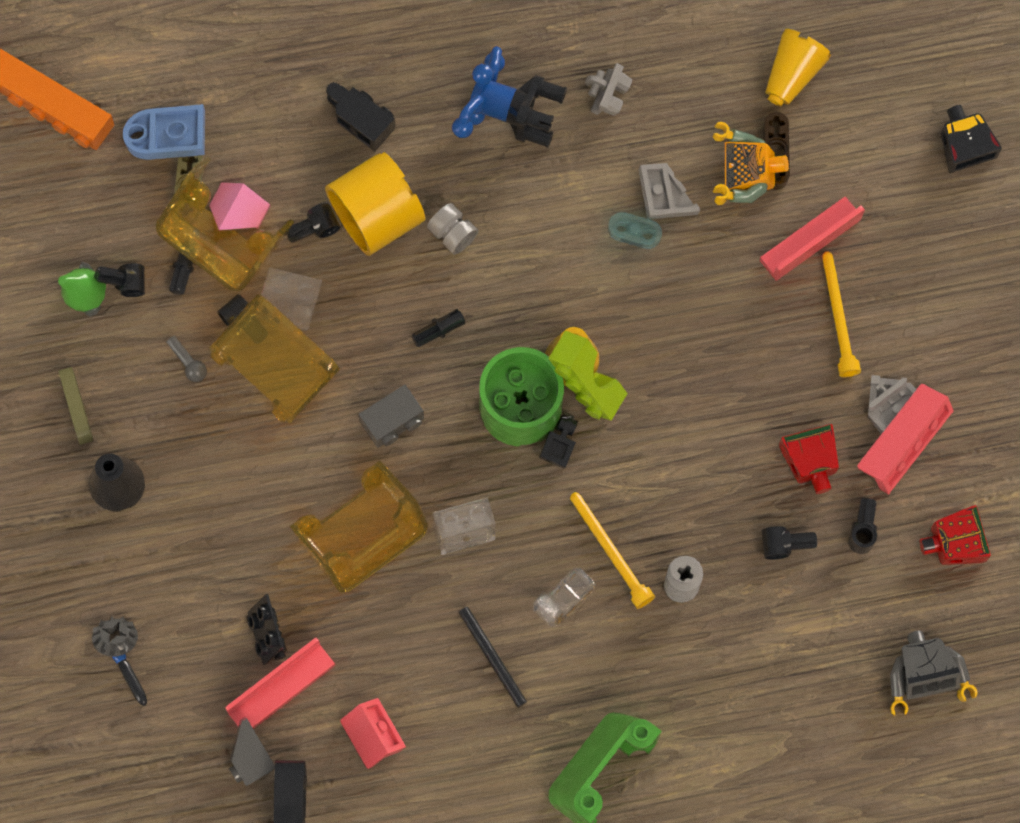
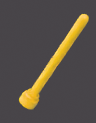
M826 251L823 253L822 259L841 352L840 363L837 364L839 376L852 377L861 373L860 363L852 355L833 254Z
M577 492L572 493L570 496L571 502L631 589V601L636 609L649 604L656 597L650 587H645L644 584L639 583L582 496Z

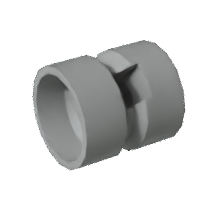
M449 203L431 218L427 229L437 239L443 238V245L453 255H456L472 243L479 230L469 220L463 221V214L452 203Z

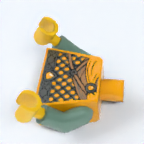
M718 122L714 126L724 132L723 135L714 133V140L723 141L725 138L729 139V142H725V185L718 184L713 190V193H721L723 195L716 196L714 201L717 205H723L726 200L733 203H753L765 194L767 190L774 188L775 173L788 171L789 163L787 156L775 157L774 151L764 140L736 129L729 131V126L725 122Z

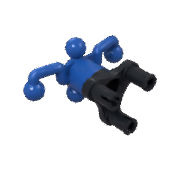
M498 46L493 47L491 53L485 57L484 64H479L473 69L472 76L476 83L470 101L462 109L459 118L454 120L452 124V132L458 138H467L473 132V125L481 124L486 115L510 123L516 140L524 143L527 140L549 148L554 133L550 131L554 116L533 110L535 100L541 96L562 104L567 87L547 82L544 77L535 75L519 89L496 82L498 72L505 66V59L502 56V49Z

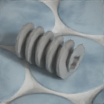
M680 556L670 563L664 581V591L670 599L683 603L692 600L697 595L703 579V568L700 563L690 556Z

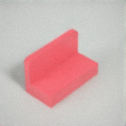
M378 698L359 704L340 720L367 769L374 767L385 757L399 753L406 748Z

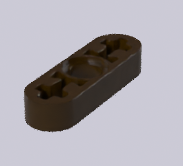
M772 112L765 119L763 138L769 147L780 145L784 149L783 155L787 156L789 163L787 172H779V175H781L780 181L775 180L773 189L778 190L787 185L790 177L789 121L783 113ZM773 121H778V125H780L778 137H774V126H771Z

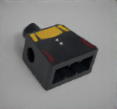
M956 105L947 110L950 122L944 124L941 131V139L949 173L998 158L1002 147L980 113L966 116L962 105Z

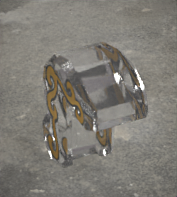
M574 568L548 594L543 592L533 604V611L549 627H555L567 618L581 601L589 597L595 590L596 583L581 568Z

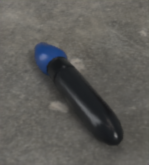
M126 654L112 657L118 664L137 702L142 706H146V694L131 665L126 660Z

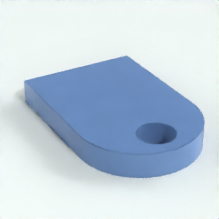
M204 105L146 109L134 114L126 122L123 129V139L128 151L135 157L145 160L205 155ZM135 132L144 133L143 136L138 139L131 138L132 134H134Z

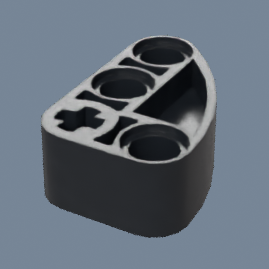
M305 760L275 761L274 823H305L307 765Z

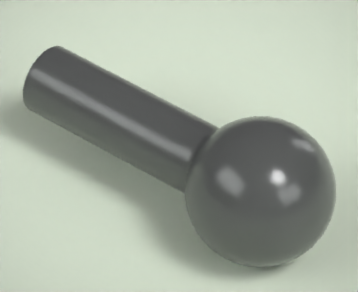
M175 335L166 341L186 367V377L192 382L202 381L207 375L205 364L194 360Z

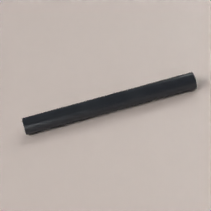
M469 607L461 609L458 613L517 708L527 703V700Z

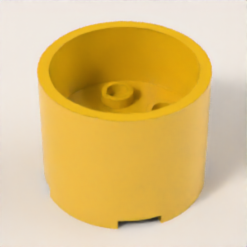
M385 152L376 154L325 186L327 197L337 217L355 244L367 256L374 254L426 220L422 205L417 195L412 193L408 183L405 181V175Z

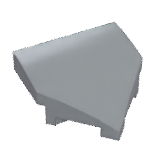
M872 375L868 419L881 434L916 391V388L911 383H907V378L897 380L880 378L877 375Z

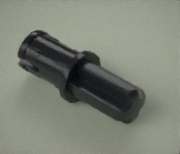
M189 240L181 242L177 261L173 263L174 272L169 285V291L173 294L183 295L185 293L190 273L194 272L192 265L199 246L195 242Z
M455 309L439 319H432L431 324L412 334V340L417 347H421L438 337L443 339L445 334L465 325V319L462 313Z

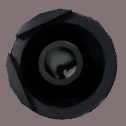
M115 454L102 455L97 460L89 478V491L96 504L105 510L119 512L135 506L143 496L145 489L144 475L140 467L132 460Z

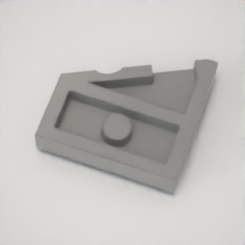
M667 163L640 165L638 171L647 219L698 215L700 212L697 203L693 204L686 195V188L675 178L674 172Z

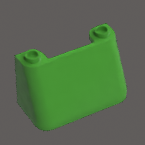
M618 712L607 714L551 785L548 796L550 803L574 823H597L596 817L602 809L603 800L601 795L590 785L618 749L628 757L638 750L649 754L658 743L662 731L645 719Z

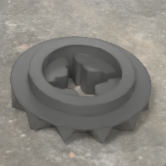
M111 615L109 620H100L99 625L93 628L92 643L98 652L106 656L116 657L124 655L135 647L138 640V633L133 621L128 622L124 617L115 619ZM119 630L120 636H115L110 642V634H114L115 631Z

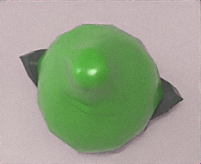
M82 261L79 269H74L60 276L58 283L62 288L61 295L65 304L91 317L96 315L101 309L100 304L105 298L106 284L97 282L94 278L95 271L88 263Z

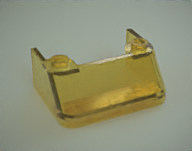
M206 156L189 171L157 220L156 231L164 241L232 291H241L251 282L275 252L294 224V221L290 219L274 236L267 231L260 230L255 232L249 240L234 229L219 230L213 213L205 208L211 199V192L207 185L198 179L211 158Z

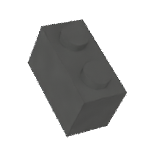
M403 385L359 413L360 423L377 448L382 445L389 446L398 440L399 434L406 430L409 432L415 430L422 424L421 420L424 419L423 409L406 385Z

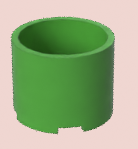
M527 347L507 349L493 357L482 372L479 385L480 415L487 431L494 438L505 444L519 447V445L541 442L547 438L550 431L553 432L560 421L564 395L563 377L554 371L555 367L548 359L549 356L543 352ZM522 398L526 399V403L521 402L520 405L516 404V400L520 401Z

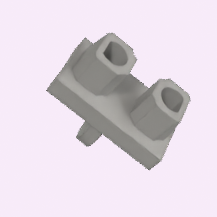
M616 63L614 69H608L606 74L604 71L598 70L596 76H587L585 84L590 88L588 94L596 97L591 108L592 113L598 115L603 111L615 116L620 112L623 101L613 96V92L617 90L624 94L632 83V79L622 73L624 66Z

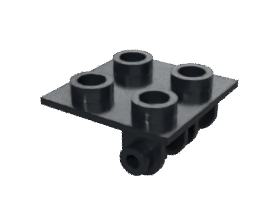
M265 594L248 611L247 615L248 626L250 630H253L256 639L255 650L257 655L261 657L263 665H266L273 657L275 660L285 658V652L287 651L283 637L281 638L282 632L278 629L280 625L277 623L278 619L275 608L272 607L268 594Z

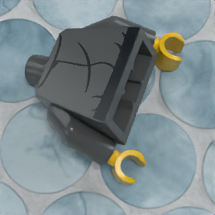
M913 631L907 636L909 644L901 648V656L895 659L890 673L891 696L895 700L890 706V712L893 716H895L894 707L897 703L904 706V715L907 714L908 705L903 701V696L905 695L907 700L958 689V699L961 702H966L964 690L968 689L972 699L976 698L978 692L976 687L968 682L970 676L962 655L951 647L945 646L942 639L926 640L922 631Z

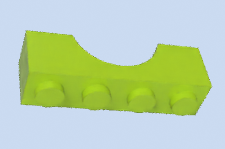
M565 331L548 358L555 367L554 371L563 377L566 381V387L576 394L575 399L585 406V412L595 419L602 417L612 421L628 393L618 380L597 372L594 373V364L598 352L587 338Z

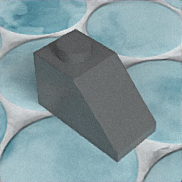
M244 717L240 720L230 758L233 766L229 770L237 783L243 781L248 786L274 770L275 765L248 719Z

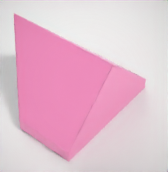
M221 183L209 207L219 230L259 229L270 208V204L245 184Z

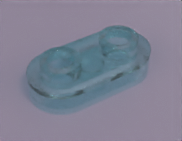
M625 212L616 213L609 220L608 232L616 241L645 249L654 248L661 241L662 229L653 220ZM624 226L627 230L620 232L617 230V227ZM650 233L653 237L645 239L643 234Z

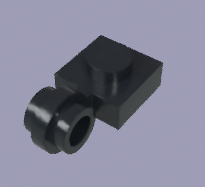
M562 415L556 430L561 431L560 435L552 431L549 432L540 453V459L563 469L566 468L576 444L575 441L566 438L567 434L573 435L578 424L573 415Z

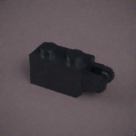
M337 82L330 83L326 87L328 102L336 108L337 123L375 152L395 130L393 113L384 106L380 108L376 105L372 97L363 90L359 92L352 87L348 91L342 85L337 84Z

